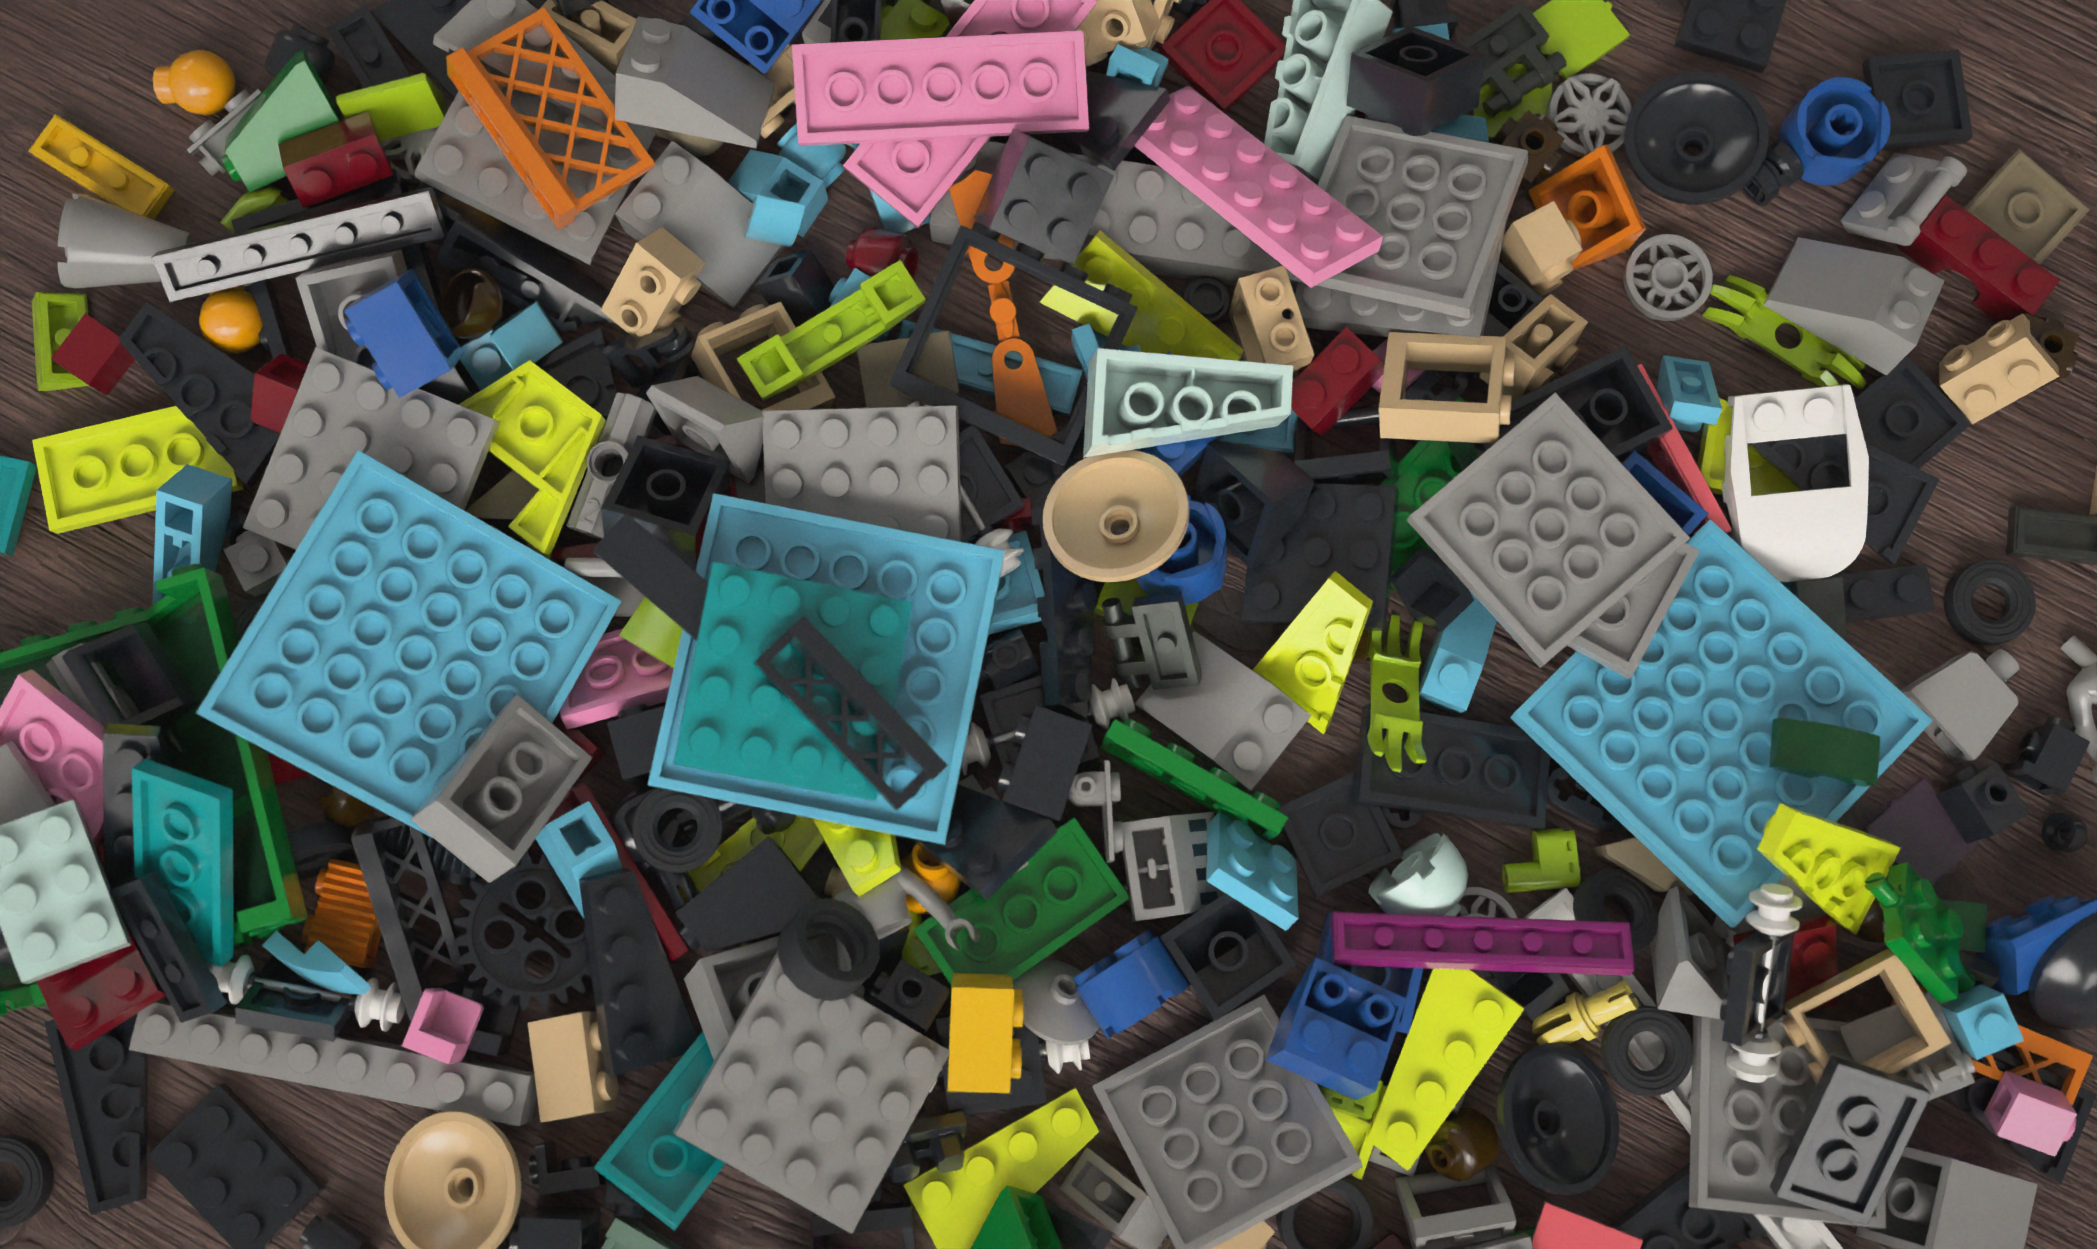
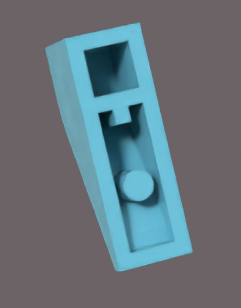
M187 464L157 489L153 605L166 596V594L157 591L155 581L172 577V570L185 565L200 564L215 572L226 535L227 523L230 518L231 478ZM204 608L186 621L198 624L202 620Z
M1471 591L1470 593L1474 601L1442 632L1437 631L1419 677V702L1453 716L1459 715L1468 708L1484 666L1497 622Z

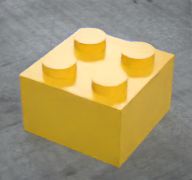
M952 973L948 1091L1010 1093L1011 1078L1020 1079V1039H1013L1012 1032L1013 1027L1023 1026L1024 997L1022 996V989L1014 988L1012 975Z

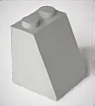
M1905 1147L1886 1186V1228L1857 1226L1855 1236L1897 1249H2024L2038 1184L1956 1159Z

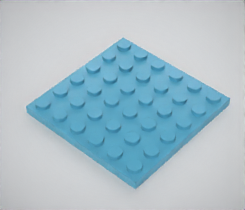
M358 450L196 714L433 838L411 820L432 790L516 694L548 721L553 723L622 601Z
M713 493L696 573L708 582L711 564L717 562L912 602L893 709L948 766L934 780L927 781L899 810L895 811L879 793L876 801H868L673 765L696 641L682 630L648 785L945 845L1005 551ZM888 744L886 745L885 753H896ZM884 759L883 780L896 794L917 775L903 759Z
M1710 519L1686 542L1700 550L1634 674L1629 679L1576 651L1510 718L1724 922L1733 928L1756 906L1749 899L1750 892L1761 889V886L1764 884H1777L1785 876L1757 850L1764 836L1765 824L1775 814L1779 804L1782 803L1836 822L1870 787H1861L1826 776L1809 779L1770 768L1769 759L1773 719L1788 718L1812 721L1880 736L1878 778L1933 720Z

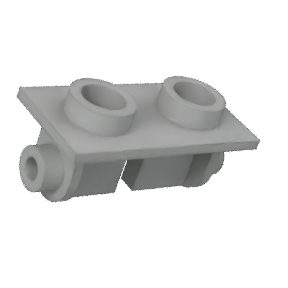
M246 89L241 91L225 105L224 108L229 112L226 117L216 125L209 119L189 136L194 144L187 151L192 155L201 151L205 157L199 163L212 176L218 171L222 174L226 171L222 161V156L226 155L225 138L262 94L259 89L251 95Z

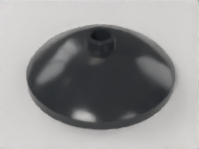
M1704 71L1675 74L1651 86L1633 106L1624 134L1626 158L1638 180L1647 189L1664 199L1689 205L1717 202L1743 189L1759 171L1769 143L1768 121L1756 97L1739 82L1721 74ZM1696 147L1701 153L1697 156H1690L1685 152V149Z
M2097 913L2081 920L2060 935L2043 954L2032 974L2029 985L2031 1007L2045 1023L2054 1028L2082 1030L2097 1027Z
M1547 1043L1530 1047L1520 1053L1507 1068L1498 1093V1125L1506 1152L1516 1169L1535 1187L1555 1195H1574L1586 1192L1595 1187L1606 1176L1617 1152L1619 1118L1611 1088L1595 1063L1585 1054L1571 1046L1560 1043Z

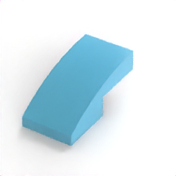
M757 195L754 197L751 217L747 220L744 238L791 247L798 234L805 205Z
M275 931L262 945L298 976L321 988L347 994H366L372 987L319 940L304 954L278 931Z

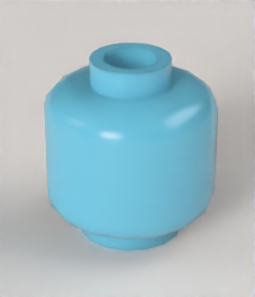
M797 123L777 143L781 148L778 156L787 158L824 181L826 188L845 170L840 163L846 154L844 144L799 146Z

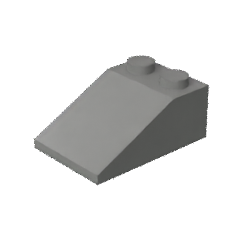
M638 16L616 71L615 120L756 148L772 100L775 83L686 26L669 23L659 18L650 19Z
M673 141L656 160L654 168L645 174L615 213L624 231L637 241L663 227L706 262L697 278L701 286L734 310L737 309L784 248L783 245L744 238L747 220L751 217L753 204L709 166Z
M1798 237L1793 243L1763 305L1887 376L1917 345L1945 280L1904 257Z
M401 249L307 270L296 277L317 348L373 370L372 364L376 361L367 346L360 347L349 334L345 325V320L348 319V316L344 310L362 295L407 271Z
M1194 631L1192 636L1202 672L1200 684L1153 690L1150 684L1134 705L1210 767H1216L1236 778L1238 783L1235 787L1245 793H1249L1311 715L1273 684Z
M516 694L440 780L411 820L490 883L517 865L592 757Z
M816 928L806 929V939L814 955L822 963L832 969L839 970L835 936L825 930ZM780 936L701 958L684 978L714 1060L776 952H778V939Z

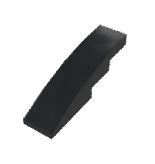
M625 513L592 551L674 621L683 631L697 641L708 582L630 515Z

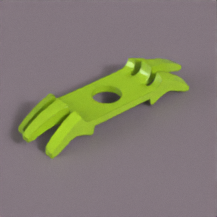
M1728 275L1724 284L1732 289L1720 285H1712L1710 294L1726 302L1743 316L1726 310L1708 307L1702 315L1704 318L1729 327L1742 339L1748 338L1801 372L1802 378L1820 387L1840 385L1828 371L1830 370L1846 379L1860 390L1864 388L1867 382L1858 370L1861 371L1866 364L1764 306L1763 304L1768 296L1765 288ZM1791 324L1798 329L1801 339L1796 348L1787 349L1778 344L1775 332L1779 325ZM1823 367V368H1826V369H1828V370H1822V371H1821L1820 368Z
M1391 615L1383 652L1381 648L1382 631L1370 630L1368 657L1370 658L1371 721L1367 737L1372 752L1380 757L1385 753L1391 770L1401 772L1403 732L1408 733L1404 747L1409 758L1414 763L1426 762V754L1421 743L1423 721H1420L1419 666L1421 664L1419 648L1423 622L1414 621L1412 624L1405 655L1402 656L1399 637L1400 618L1397 615ZM1387 683L1398 684L1406 691L1407 701L1404 703L1390 701L1383 694L1382 686ZM1382 728L1387 729L1384 741L1382 739Z

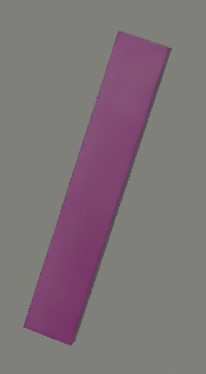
M1333 912L1331 916L1333 965L1629 976L1635 970L1629 922Z

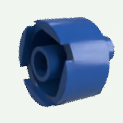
M1846 77L1827 79L1805 94L1783 120L1779 131V141L1789 146L1799 157L1804 170L1801 179L1821 186H1832L1847 182L1873 160L1887 143L1891 128L1888 108L1883 100L1880 103L1869 92L1872 88L1864 82Z
M1187 495L1190 509L1189 522L1182 542L1163 564L1151 572L1135 578L1141 589L1149 596L1182 592L1185 605L1201 601L1223 586L1227 570L1226 530L1220 514L1210 504L1205 502L1204 505L1191 500L1189 495Z
M1150 929L1113 952L1118 961L1115 962L1109 954L1073 978L1078 985L1076 990L1107 1039L1143 1019L1161 1007L1166 999L1172 995L1176 997L1190 986L1158 935L1154 937Z

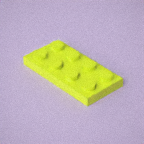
M177 406L32 440L49 530L57 534L155 511L157 489L187 464L231 478L232 492L243 490V482L236 475L231 465L214 450L202 432L191 420L185 417Z

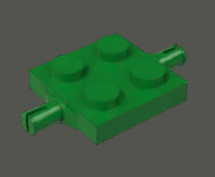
M1908 862L1889 867L1888 881L1880 872L1868 876L1864 886L1879 901V905L1884 913V943L1936 1001L1942 1003L1957 999L1958 991L1966 992L1972 989L1976 983L1973 980L1976 979L1962 965L1959 957V941L1963 936L1961 919L1955 910L1948 909L1938 898L1931 883L1925 878L1922 879Z

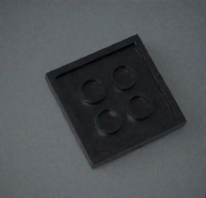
M1314 483L1303 515L1258 566L1253 569L1247 566L1242 620L1246 623L1290 625L1333 572L1336 571L1373 601L1363 630L1386 631L1399 500L1398 488L1394 486Z

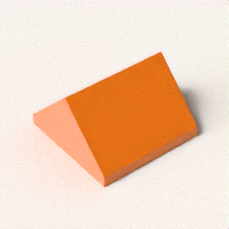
M1602 145L1528 190L1536 210L1554 201L1564 219L1570 220L1576 226L1581 237L1580 246L1583 250L1573 261L1572 266L1574 269L1572 271L1628 250L1646 230L1609 145Z

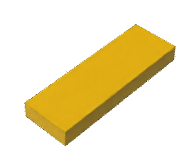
M57 114L53 116L29 149V152L108 203L153 220L175 191L166 182Z

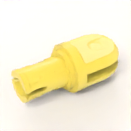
M1624 979L1589 997L1574 992L1566 996V1003L1541 1014L1533 1020L1532 1031L1534 1034L1544 1033L1536 1040L1539 1045L1547 1043L1568 1045L1581 1038L1590 1041L1599 1037L1601 1024L1626 1012L1638 1009L1637 998H1630V995H1633L1634 992Z

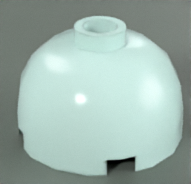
M1434 833L1402 852L1404 856L1401 857L1403 861L1393 870L1392 874L1390 875L1385 867L1370 885L1368 893L1387 914L1456 916L1461 910L1458 902L1465 894L1468 872L1463 857L1444 833L1442 837L1438 833Z

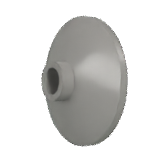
M1043 959L1013 980L1014 988L1022 989V996L1024 997L1023 1024L1040 1038L1060 1045H1076L1090 1039L1099 1029L1098 1023L1076 990L1078 985L1073 978L1082 973L1080 970L1062 961Z

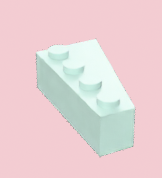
M1293 0L1291 16L1285 17L1282 35L1287 38L1284 60L1277 62L1275 78L1280 82L1278 97L1270 105L1264 144L1315 184L1319 183L1345 116L1354 117L1356 109L1346 106L1351 53L1383 39L1393 13L1379 0Z
M1097 348L1089 361L1083 458L1276 427L1291 415L1293 366Z

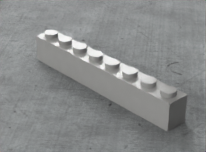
M159 999L138 1012L129 1050L444 1112H471L490 1121L521 1126L533 1121L537 1103L534 1071L465 1057L463 1062L447 1064L405 1048L402 1045L339 1033L333 1042L277 1031H266L236 1024L234 1012L219 1009L213 1013L181 1023L168 999Z

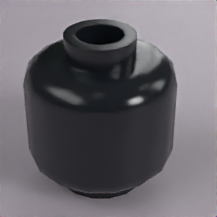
M293 24L291 31L284 29L277 32L264 67L271 76L276 77L296 52L304 49L325 85L335 62V55L327 47L329 44L328 39Z

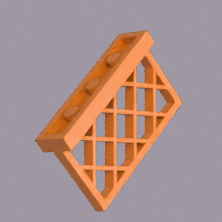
M545 7L467 52L462 47L446 56L448 77L558 231L574 222L577 214L654 168L655 162L625 121L615 120L614 104ZM542 25L552 39L550 55L523 49L524 35ZM517 39L516 47L508 45ZM557 48L565 58L556 56ZM494 52L514 57L510 78L489 74L480 60ZM520 58L548 65L544 86L516 80ZM554 66L573 70L580 79L578 94L550 88ZM498 86L507 88L506 97ZM585 87L592 97L583 95ZM513 90L542 96L538 117L519 114L514 110L511 105ZM547 97L576 104L572 125L543 119ZM581 105L601 109L608 118L605 133L577 127ZM526 125L535 127L534 136L531 134ZM612 125L620 136L611 134ZM541 129L570 135L565 157L544 152L539 145ZM575 136L603 142L600 164L571 158ZM609 144L629 148L638 162L626 170L605 166ZM554 164L564 166L562 176L558 172ZM569 168L597 174L595 189L577 198L566 183ZM603 175L613 177L601 184Z

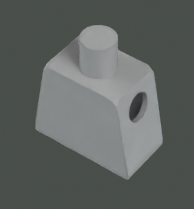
M1997 649L1985 661L1974 651H1969L1949 659L1900 691L1933 720L1924 729V732L1954 764L1972 761L1982 753L2019 703L2018 697L2005 684L2019 670V665L2008 652L2002 649Z

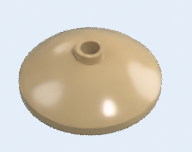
M1127 450L1090 456L1071 466L1051 488L1043 510V530L1053 555L1065 568L1074 574L1099 582L1126 581L1151 572L1163 564L1176 551L1188 527L1189 501L1185 487L1177 473L1164 461L1151 454ZM1119 529H1129L1124 534L1114 535L1115 532Z
M449 1111L434 1114L423 1119L404 1135L389 1162L384 1189L388 1220L398 1241L405 1249H496L509 1233L518 1212L521 1197V1175L516 1154L506 1136L496 1125L486 1118L471 1112ZM471 1179L474 1184L473 1194H471L469 1190V1183Z

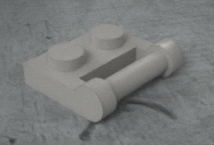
M1894 153L1841 219V222L1847 233L1909 246L1920 234L1919 226L1948 189L1951 186H1957L1967 174V169L1963 163L1953 157H1944L1939 161Z

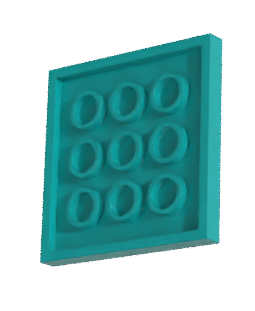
M713 562L707 584L673 765L876 801L878 792L766 678L753 662L804 615L893 708L912 602ZM788 643L769 663L784 678H804V657ZM812 666V679H824ZM792 685L804 698V685ZM812 685L811 706L820 715H840V694L832 686ZM848 704V716H860ZM827 722L840 735V722ZM848 722L847 743L856 752H875L876 732L867 722ZM884 740L883 753H885L887 743ZM863 759L875 771V759Z

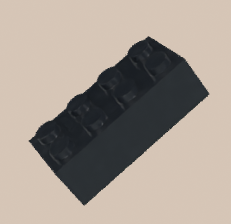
M1624 346L1511 401L1510 425L1500 424L1499 440L1554 393L1566 403L1619 462L1627 459L1634 450L1639 453L1653 446L1671 431L1673 427L1627 347ZM1447 442L1462 470L1466 469L1494 445L1489 443Z

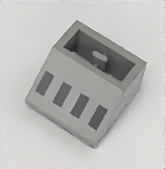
M1214 812L1173 815L1122 823V855L1133 922L1196 913L1225 894V892L1206 881L1208 823L1214 818Z

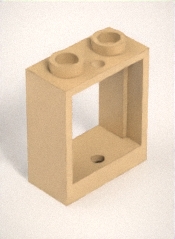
M1280 266L1239 278L1228 313L1239 346L1244 350L1242 354L1244 361L1293 366V382L1309 366L1314 357V352L1286 268ZM1290 310L1293 313V317L1285 319L1282 316V312Z
M781 301L766 308L763 304L755 305L744 311L738 320L726 325L723 322H715L701 330L691 357L704 380L741 399L717 357L767 335L769 338L776 334L782 337L796 327ZM822 372L797 385L801 393L769 406L762 411L830 409L836 396Z
M1389 332L1379 403L1380 438L1495 444L1499 441L1500 424L1510 425L1512 395H1503L1504 386H1513L1515 357H1506V337L1480 336V338L1449 334ZM1408 369L1490 373L1487 403L1405 399Z
M1886 949L1785 1002L1784 1011L1788 1017L1781 1020V1023L1796 1047L1804 1044L1814 1061L1806 1066L1816 1084H1818L1830 1057L1804 1013L1878 974L1914 1036L1860 1063L1861 1065L1893 1074L1951 1044L1910 971L1891 950Z

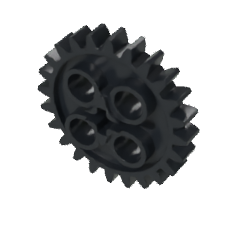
M526 851L522 856L521 866H514L486 886L474 881L470 883L471 889L477 895L476 899H460L459 901L460 906L470 912L469 917L454 919V925L467 930V935L454 939L453 943L456 947L469 948L470 952L463 955L458 962L460 966L475 964L477 967L468 978L470 983L478 982L483 978L488 981L484 988L483 996L487 998L499 989L503 991L501 1006L506 1007L513 996L520 997L521 1010L526 1012L531 998H538L542 1010L547 1011L549 996L556 995L558 1000L563 1005H566V990L570 987L581 995L586 992L581 979L584 975L592 979L586 930L584 928L578 937L565 938L556 929L558 919L567 913H574L580 916L583 922L584 918L554 868L550 865L545 853L542 854L539 864H532L531 857ZM526 885L539 886L545 893L543 904L535 909L521 907L516 899L521 888ZM503 903L507 904L530 924L535 925L539 920L544 921V933L558 944L570 950L571 957L568 959L563 958L540 938H534L530 943L525 941L526 929L512 918L503 914L499 910V906ZM506 924L512 928L514 939L508 947L494 949L486 943V933L493 925ZM537 952L549 955L554 962L552 972L547 977L541 979L531 977L525 970L527 959Z

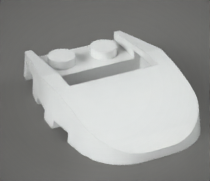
M1843 384L1728 396V406L1733 407L1731 434L1725 435V482L1722 483L1723 502L1727 503L1732 531L1730 532L1732 539L1779 582L1822 579L1842 571L1856 559L1863 547L1866 537L1869 456L1851 385ZM1846 434L1850 486L1751 496L1747 443Z

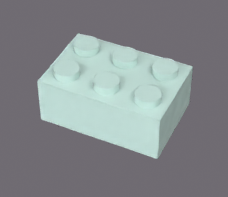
M74 800L0 825V927L22 983L30 984L132 945L119 908L109 892L111 887L80 805Z

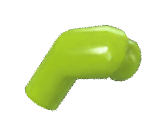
M272 186L248 192L239 198L220 223L234 234L235 231L231 220L289 202L290 200L280 194V189Z

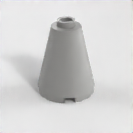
M72 193L73 199L67 198L58 233V247H65V256L67 258V263L58 262L60 282L64 287L68 288L161 282L151 257L158 251L192 244V234L91 196Z

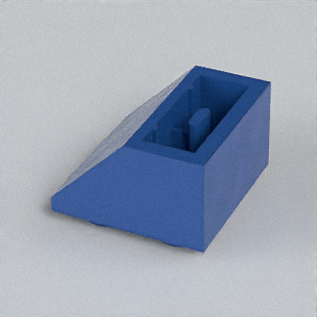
M698 0L690 13L763 74H766L801 35L824 0Z
M2076 894L2065 896L2058 900H2055L2054 896H2047L2026 905L2025 908L2028 913L2015 920L2011 916H2005L1987 923L1985 952H1976L1979 959L1999 966V980L1993 985L1994 990L2012 995H2018L2029 990L2032 974L2043 954L2065 931L2081 920L2097 913V899L2078 900Z
M1316 957L1310 963L1281 1014L1265 1060L1356 1101L1377 1090L1407 998Z

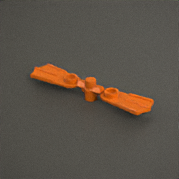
M974 170L965 179L949 188L960 226L963 225L972 229L974 222H979L974 219V216L993 174ZM1001 234L998 242L1014 249V239ZM970 246L968 253L976 275L981 280L992 283L988 285L991 299L990 315L995 321L999 341L1004 340L996 346L992 355L996 411L1052 436L1057 433V428L1034 352L1025 341L1016 339L1020 337L1016 321L1017 309L1012 301L1009 281H1005L1012 275L1015 267L1003 261V265L998 271H990L985 265V259L989 254ZM1009 351H1017L1022 355L1023 362L1019 368L1011 369L1005 364L1004 358ZM999 437V441L1001 444L1019 446L1004 438Z

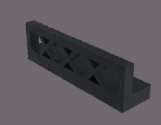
M804 615L753 662L766 678L895 811L899 810L927 781L934 780L948 766ZM790 643L804 657V678H784L769 662ZM812 666L824 679H812ZM792 685H804V698ZM812 685L832 686L840 694V715H820L811 706ZM848 704L860 716H848ZM827 722H840V735ZM848 722H867L876 732L875 752H856L847 743ZM883 740L896 753H883ZM863 759H875V771ZM883 759H903L917 774L898 794L883 780Z
M387 815L357 823L351 840L411 1021L424 990L431 988L426 971L434 957L453 966L458 980L434 988H442L461 995L465 986L472 984L468 980L469 973L467 967L460 966L458 962L463 954L461 948L454 946L453 943L457 935L425 834L409 826L414 842L406 856L386 847L382 831L405 825V823ZM416 850L420 863L411 859ZM391 860L400 864L396 873L394 872ZM405 868L422 875L426 879L428 888L420 901L400 891L398 880ZM430 896L432 898L435 909L426 905V902L428 901ZM405 905L414 909L410 918ZM420 913L440 923L442 932L434 945L414 935L412 926ZM444 941L446 942L448 952L440 949ZM420 951H423L428 954L424 963Z

